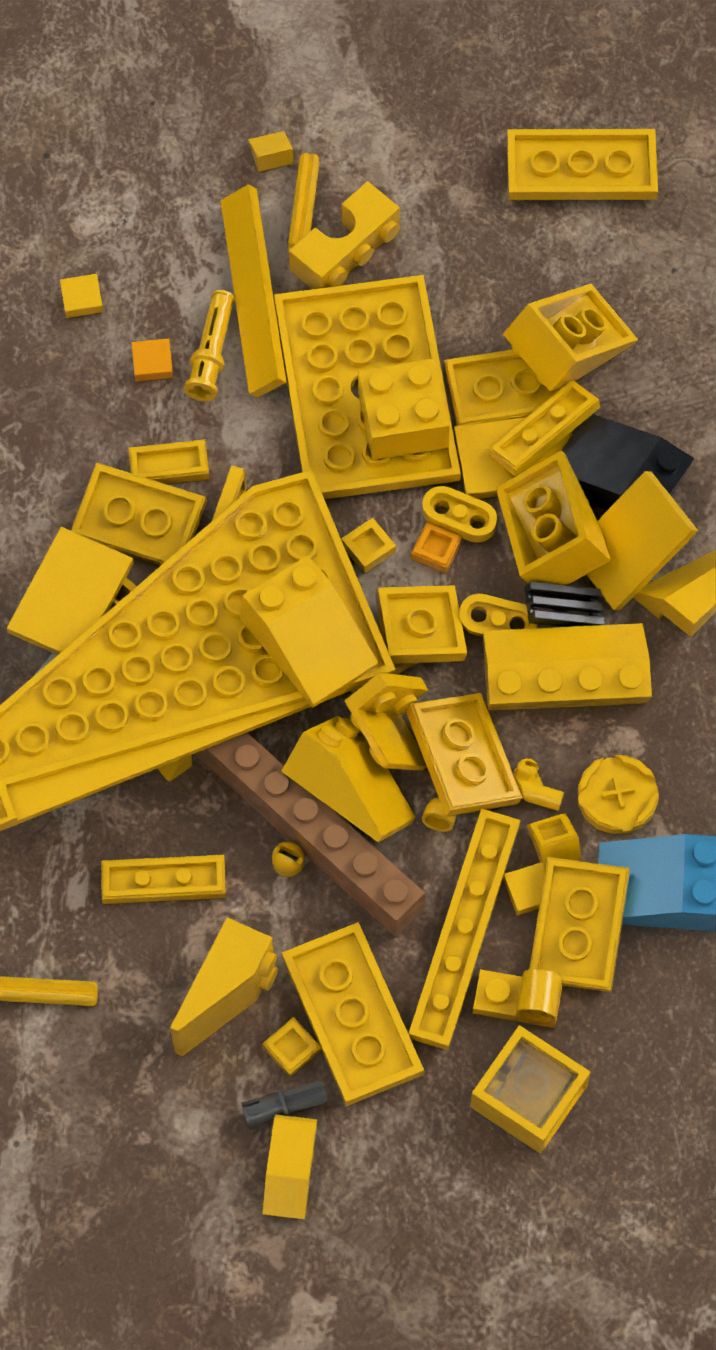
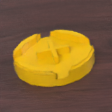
M614 755V757L606 759L603 757L595 760L583 772L577 790L578 806L584 818L596 829L608 834L632 833L642 829L654 815L659 801L656 779L652 771L640 760L626 755Z

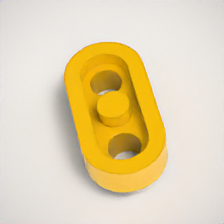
M446 486L434 487L423 497L422 514L427 522L463 536V539L474 543L485 542L494 535L497 528V514L490 504ZM444 507L448 512L439 514L435 509ZM473 522H480L484 526L476 529L471 524Z
M478 593L468 596L462 602L459 609V617L463 629L470 634L483 637V631L511 630L509 624L514 619L521 620L524 623V629H533L538 626V624L529 623L527 606L525 604ZM475 610H482L486 615V619L482 622H475L471 618V613Z

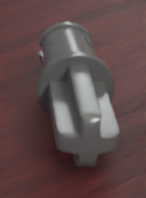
M318 1080L286 1091H282V1088L278 1087V1092L242 1102L241 1104L248 1127L252 1129L253 1127L273 1121L275 1115L290 1116L292 1113L324 1104L328 1101L324 1084Z

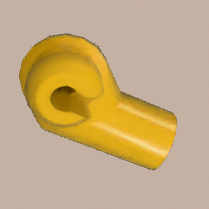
M528 758L520 760L517 768L514 770V777L523 799L529 803L559 811L564 792L543 785L537 772L539 770L537 762Z

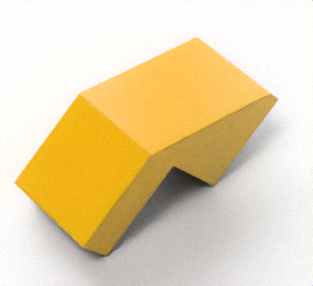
M275 1115L265 1179L263 1215L305 1219L310 1173L314 1159L317 1119Z

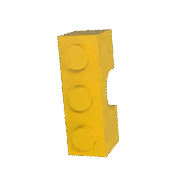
M367 181L342 203V225L351 232L349 235L342 238H331L315 227L289 250L290 271L311 289L341 286L348 274L356 266L366 264L372 257L375 249L383 242H390L400 230V207L370 182Z

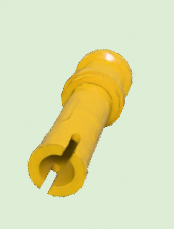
M215 290L211 293V301L200 346L190 358L192 370L190 378L184 383L183 390L187 396L197 401H212L218 394L216 381L218 373L224 369V360L221 352L232 307L235 302L234 295L225 290Z

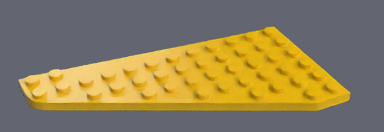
M312 470L252 486L0 705V831L312 707L240 619L242 596L307 555L311 557L333 584L378 661V667L325 701L362 687L379 672L395 674L396 669Z

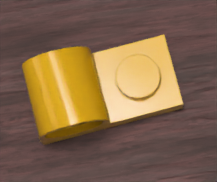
M480 969L473 1014L555 1028L563 986L562 977L556 973L540 969L525 970L522 977Z

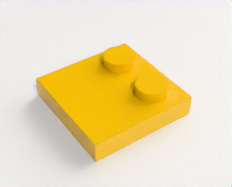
M455 585L378 587L375 599L381 634L393 664L465 661L467 648L462 622L459 617Z

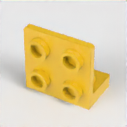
M379 672L345 700L351 712L350 718L352 723L364 734L370 745L369 751L372 758L383 768L424 771L427 768L420 747L401 714L406 713V709L410 704L418 703V699L429 691L421 677Z

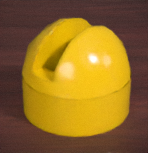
M436 797L431 799L426 805L422 815V822L432 830L448 832L452 830L457 815L446 817L440 799Z
M291 841L279 843L272 853V866L274 870L284 877H292L302 871L305 864L302 848ZM285 851L298 857V859L294 861L292 858L281 854V852Z

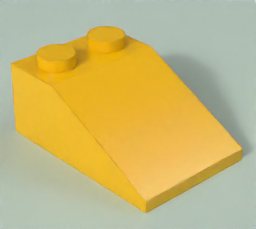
M592 284L529 303L503 333L504 337L511 344L513 351L523 358L535 373L537 380L546 386L550 392L562 388L572 379L577 381L638 341V338Z
M562 450L496 487L519 575L527 583L531 581L568 585L611 561L603 532L568 458Z
M309 555L242 596L241 621L312 708L378 667L377 659L335 587Z
M338 715L304 731L281 771L378 843L413 823L416 816L388 768H383L375 762L370 754V745L364 734L354 726L350 719Z
M226 918L170 1027L176 1054L184 1056L256 1002L263 989L270 990L278 973V968L275 967L277 954L274 953L273 937L233 919Z

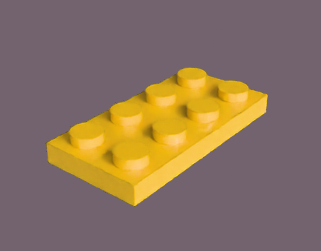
M507 129L508 200H657L658 174L655 129Z
M359 922L282 952L283 962L346 1107L424 1075V1068Z

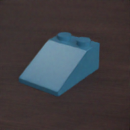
M681 834L599 843L598 864L630 869L622 925L716 932V836Z

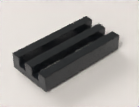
M531 581L524 587L530 624L559 627L605 625V618L600 617L603 605L598 603V599L601 597L600 589ZM537 607L554 609V611L587 612L589 616L537 611Z

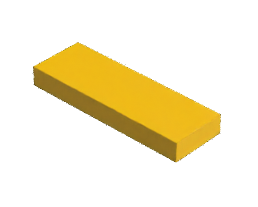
M572 379L489 448L490 457L514 476L521 474L600 408L599 399Z
M224 855L103 860L101 861L102 903L117 904L226 898Z

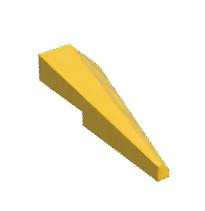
M716 549L647 583L633 598L659 620L664 615L688 636L692 637L716 613Z

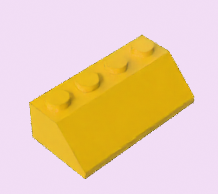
M643 623L483 631L488 711L646 704L652 697L650 658Z

